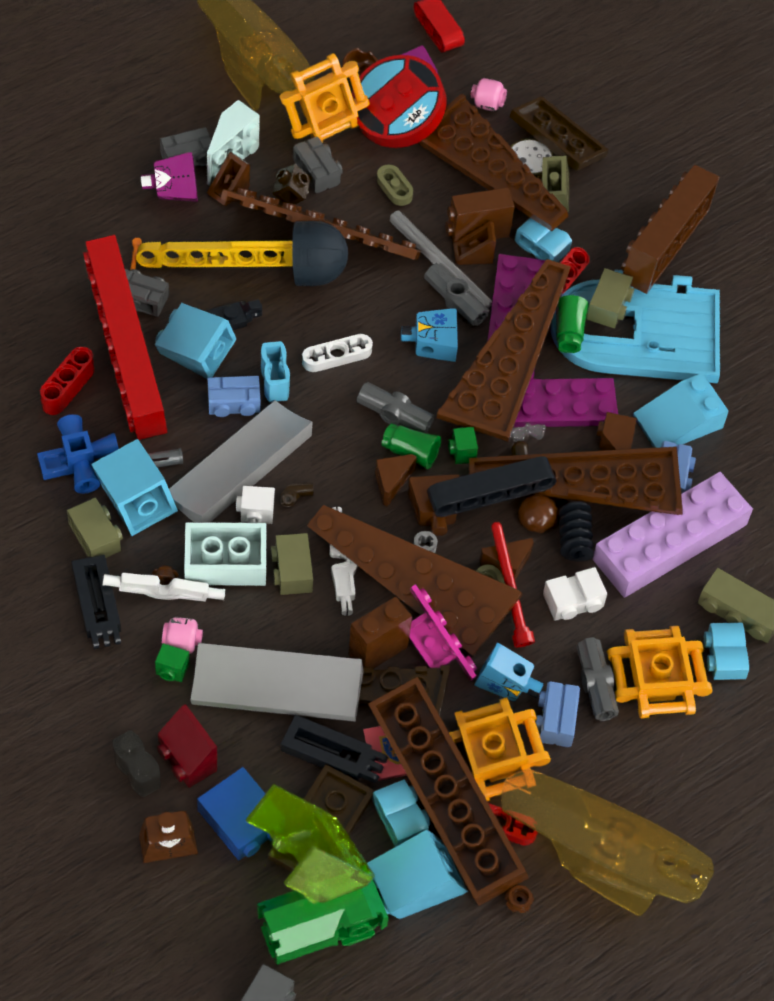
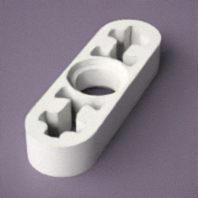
M357 334L308 347L303 351L302 365L309 372H318L366 359L372 353V340L365 334ZM361 344V346L365 347V349H361L357 345ZM334 349H340L344 352V355L335 357L330 352ZM310 357H314L318 361L314 362Z

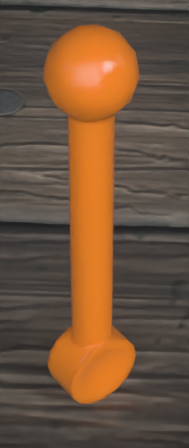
M140 238L132 240L134 250L130 270L136 268V255L138 247L142 244Z

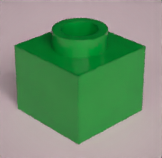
M474 427L453 429L452 439H448V450L450 455L454 454L455 464L469 463V458H477L478 446Z
M163 643L155 661L156 675H159L166 681L175 680L182 683L189 667V651Z

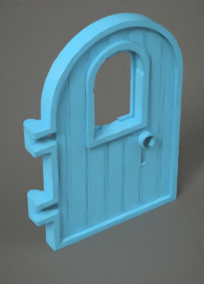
M614 270L615 272L623 274L624 272L622 270ZM673 275L671 285L654 284L647 294L635 289L631 302L626 301L624 305L627 306L625 316L634 317V339L595 336L584 333V340L581 343V350L579 352H561L569 361L577 366L599 373L686 380L703 373L709 383H718L720 377V290L693 288L692 276ZM590 280L574 285L562 296H580L590 304L600 280ZM677 285L685 286V294L677 293ZM555 312L551 322V335L558 348Z

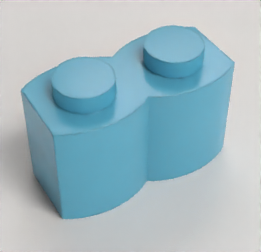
M529 218L520 226L515 235V242L522 249L540 260L549 259L558 262L570 251L572 240L567 232L558 228L551 232L532 218Z
M281 341L263 343L261 347V374L264 378V394L269 402L275 400L287 401L289 397L290 371L286 364V348Z
M710 623L708 632H704V646L709 648L710 655L707 656V670L712 671L714 680L746 679L749 672V659L743 623Z
M405 780L373 792L372 801L395 847L429 829L428 826L431 825L429 816L424 809L420 810L416 804L418 801L417 793L412 785L408 786Z

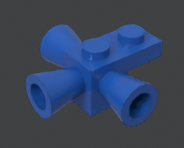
M74 414L64 416L57 422V427L62 434L63 448L37 453L43 480L74 474V489L77 493L93 492L99 488L100 481L91 464L94 463V459H101L119 449L115 433L91 443L88 431H83L82 417Z

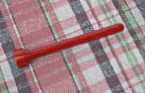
M494 522L491 525L504 583L517 589L502 525L499 522ZM519 599L511 609L515 625L514 635L512 636L515 648L526 647L535 643L533 631L526 627Z

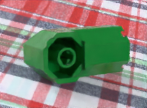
M368 866L257 903L258 918H265V922L261 927L262 934L272 958H275L277 965L332 945L338 946V940L342 942L343 946L364 941L375 935L374 928L380 926L382 930L388 924V915Z

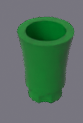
M566 295L560 297L555 310L558 350L564 353L579 352L581 350V343L584 340V328L589 303L580 296Z
M392 423L386 428L382 440V447L390 449L395 454L401 456L413 454L417 456L416 463L427 470L432 467L441 445V436L419 432Z

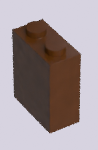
M509 188L452 196L451 206L447 207L449 221L445 223L447 236H451L453 243L489 221L494 223L496 239L510 237L515 206Z
M397 597L392 598L351 623L348 655L353 659H362L363 668L374 669L408 648L412 615Z

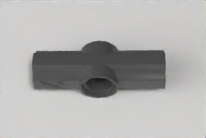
M436 262L430 266L429 270L425 273L424 279L445 298V305L449 309L456 308L472 326H478L483 323L489 315V310L469 291L467 282L463 279L455 278L441 263L438 264Z
M369 382L364 383L357 397L358 403L380 413V417L388 424L399 425L400 423L412 430L428 433L434 421L435 415L413 405L405 394L396 391L391 394Z
M594 637L585 638L583 641L578 642L576 647L582 667V686L584 692L589 694L595 719L607 721L618 716L619 713L613 691V672L610 665H606L600 640Z

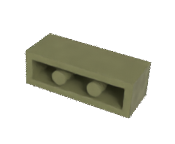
M717 568L703 588L698 604L706 611L726 619L728 623H743L744 630L753 638L768 643L774 634V599Z

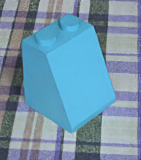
M181 303L178 309L172 311L166 328L158 333L155 346L160 354L208 379L213 377L236 341V337L228 320Z
M138 439L91 464L103 489L131 536L178 511L164 477Z
M428 830L419 833L367 863L377 889L379 888L382 895L381 900L386 913L398 919L468 892L443 840Z

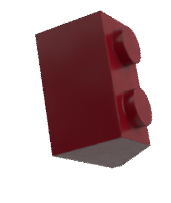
M185 704L158 733V745L156 747L163 760L168 759L173 765L172 771L178 781H184L188 788H191L217 772V746Z

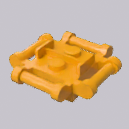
M333 53L328 55L327 59L300 72L296 70L290 73L296 89L283 92L280 95V100L286 107L292 125L291 132L293 138L300 139L310 134L311 138L318 137L323 143L324 139L347 128L353 129L358 126L357 111L366 108L369 105V100L364 95L357 73L359 68L356 61H349L341 68L336 55ZM331 68V73L304 85V80ZM347 77H349L355 94L354 100L349 88ZM298 100L307 120V123L301 125L294 104Z
M679 626L648 631L626 629L624 631L626 646L612 647L607 650L608 660L612 661L617 688L615 691L616 701L624 703L637 699L640 718H649L650 715L681 712H685L686 715L695 714L694 695L707 696L712 693L711 683L707 681L702 657L704 651L701 641H685V637H681ZM688 654L692 657L697 682L693 681ZM623 658H629L635 687L627 688L622 662ZM676 696H683L684 700L681 702L649 704L648 698L650 702L675 700Z
M506 697L499 699L498 703L464 713L462 710L454 712L459 730L449 732L455 744L463 741L472 770L471 773L487 801H490L489 798L521 788L527 787V789L536 787L530 767L544 766L551 759L549 753L544 750L535 723L537 717L533 709L513 714ZM517 725H525L534 754H526ZM522 770V777H518L486 787L484 781L486 780L494 782L497 780L516 775V771Z

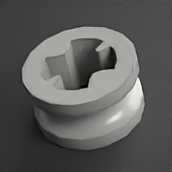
M421 531L416 534L414 545L433 553L436 552L438 541L433 533ZM421 542L424 543V544L427 543V542H429V543H430V547L427 546V545H425V546H423V547L420 546V545H421Z

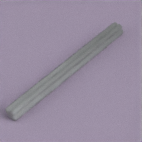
M395 211L390 215V222L410 242L415 243L416 247L433 264L436 262L438 264L441 263L455 278L465 280L469 291L487 309L491 307V299L400 211Z

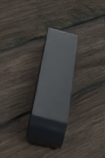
M540 456L438 482L431 485L426 492L435 516L446 517L542 492L552 488L557 480L548 459Z

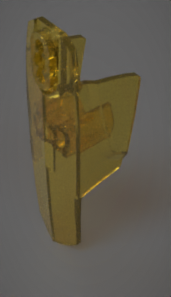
M197 0L200 8L216 28L225 71L254 111L260 108L261 92L264 84L277 93L296 89L290 73L296 70L300 72L311 66L292 40L252 0ZM315 75L304 80V85L312 82L315 79Z
M531 769L517 772L504 781L501 797L502 811L549 838L554 844L561 865L568 869L575 879L635 915L641 916L644 914L656 894L686 904L699 899L714 874L712 859L670 831L601 797ZM668 861L674 863V865H666L664 862ZM696 874L699 878L693 879L690 875Z

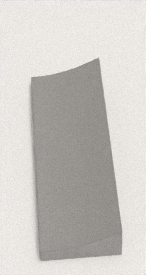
M276 400L273 401L169 488L176 507L194 523H210L237 500V496H242L243 486H254L312 436V421L291 412Z
M198 643L190 700L192 705L356 721L363 677L362 659Z

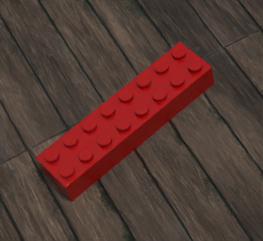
M111 235L86 241L87 252H83L86 270L91 282L100 322L102 323L105 341L108 345L111 363L115 371L130 432L135 431L138 440L168 433L163 405L116 236Z

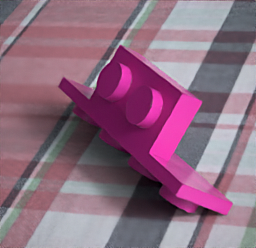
M415 584L411 587L410 591L425 613L411 622L409 639L429 668H440L441 665H447L456 659L469 680H474L477 676L474 672L477 670L476 665L469 656L466 658L459 650L462 645L454 633L449 635L444 626L447 622L439 611L434 613L429 605L432 600L425 589L419 590Z

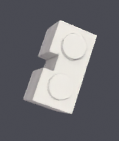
M596 567L576 572L573 577L567 578L562 576L546 581L543 596L554 621L559 619L569 620L580 613L587 611L593 613L604 607L607 592Z

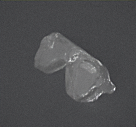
M526 423L525 427L513 429L510 437L515 442L524 440L526 435L542 440L546 426L540 424L531 426L530 423Z

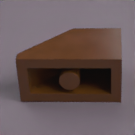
M607 412L605 421H599L596 436L601 437L599 444L601 450L631 449L637 418Z

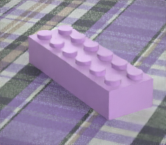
M721 472L681 494L683 515L651 511L596 544L592 560L624 598L747 525L753 508Z

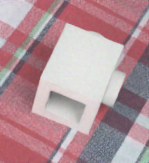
M243 486L242 496H237L236 511L241 512V522L272 524L275 488Z

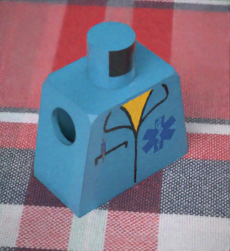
M456 308L417 313L415 327L401 326V341L415 342L417 356L456 362L458 349Z
M497 643L484 662L474 685L501 697H507L511 701H516L522 692L537 698L543 683L530 677L534 668L533 663Z

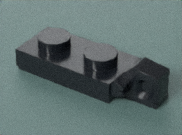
M259 300L248 301L247 303L240 301L209 309L205 312L228 320L232 330L247 327V323L251 322L253 318L262 316V305Z

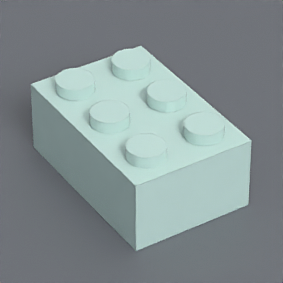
M186 523L185 580L208 583L209 585L266 586V523Z

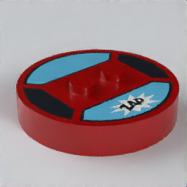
M410 55L386 57L369 66L359 76L364 95L368 97L369 105L357 111V124L361 132L370 141L389 148L407 147L427 138L440 124L446 110L445 89L436 70L423 59ZM352 90V97H353V100H354V99H355V94H354V91Z

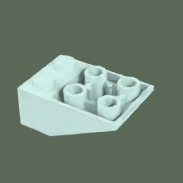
M239 100L222 112L207 152V185L211 186L229 152H233L243 160L249 154L255 153L259 147V114Z

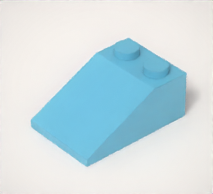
M701 373L679 382L634 412L633 417L637 418L638 425L653 448H660L663 441L673 442L676 445L685 444L722 429L729 411L705 375Z

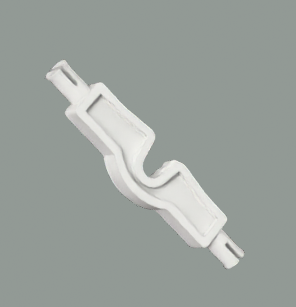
M338 507L337 511L342 513V508ZM330 545V557L346 560V562L332 565L331 574L335 586L336 600L341 601L342 615L346 616L348 610L349 616L353 614L352 601L355 599L354 575L357 565Z
M122 573L121 576L106 574L103 576V586L119 587V591L145 594L157 599H187L205 602L207 598L224 600L225 589L209 588L208 583L174 578L168 585H161L159 577L154 575Z

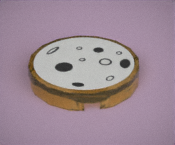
M522 139L512 144L511 148L517 153L518 158L523 164H527L531 173L536 178H542V157H553L551 150L535 139Z

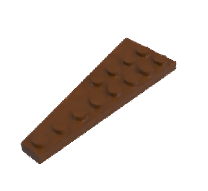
M461 93L446 106L444 116L438 127L427 138L418 142L419 145L486 189L509 188L515 208L551 232L568 217L567 209L552 193L548 192L543 186L542 181L531 173L527 164H523L518 158L517 153L500 134H497L491 128L490 123L483 119L478 113V109L466 100L464 94Z
M238 187L237 191L223 189L222 200L240 202V205L244 207L260 209L264 213L284 217L292 222H325L338 229L344 238L356 239L363 244L376 248L380 247L383 248L382 250L419 260L421 250L415 248V243L402 240L400 244L392 241L393 236L380 232L379 236L370 234L371 229L357 225L356 229L348 227V222L334 217L333 221L324 219L325 214L313 210L302 212V207L299 205L285 202L281 205L279 204L280 199L267 195H260L259 198L256 197L257 192L246 188Z
M546 259L528 288L518 298L515 306L505 316L502 324L495 330L469 370L464 373L461 381L451 391L443 406L439 408L436 418L465 428L474 427V431L507 442L509 441L571 266Z
M677 447L469 458V474L544 456L548 459L557 482L548 490L534 493L536 495L683 515Z
M325 505L320 508L307 525L312 531L419 615L425 612L410 590L415 584L419 590L424 588L432 600L429 605L434 613L439 611L447 622L444 627L449 635L454 633L462 645L461 648L473 657L523 595L518 589Z

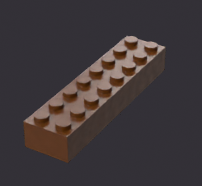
M416 677L370 702L369 706L478 906L529 879L525 868L419 678Z

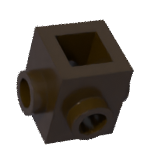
M296 164L279 170L275 177L276 181L272 194L285 203L297 204L306 200L311 177Z

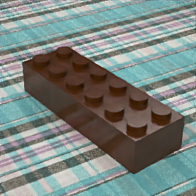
M695 164L689 172L685 171L679 185L672 187L669 198L662 200L658 212H653L650 216L647 227L643 225L637 235V240L632 239L627 247L626 253L629 255L624 260L621 270L624 271L623 274L633 277L631 287L645 294L650 291L709 212L720 179L719 176Z

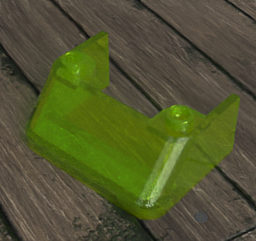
M275 784L272 785L246 818L247 823L269 833L273 839L272 845L278 851L284 854L289 852L295 856L299 864L288 876L284 884L303 894L306 899L314 904L317 902L326 903L364 888L375 877L343 826L334 816Z

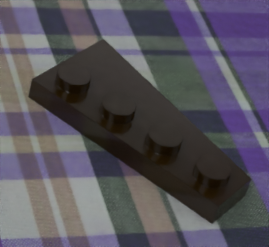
M441 665L440 668L415 666V669L388 667L385 670H374L373 668H363L359 703L369 705L370 702L418 677L440 716L450 665Z

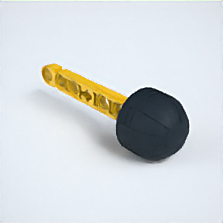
M295 221L293 241L167 242L161 245V242H146L138 247L136 259L141 266L148 268L162 267V265L167 267L293 266L296 286H320L332 282L343 272L348 259V247L340 231L328 223L321 221ZM246 250L251 252L252 256L245 258L239 252ZM272 250L277 256L267 257L264 252ZM145 251H149L153 253L155 257L150 259L145 258L142 255V253ZM168 251H174L179 255V257L170 258L166 255V253ZM192 251H199L203 254V257L195 258L190 253Z

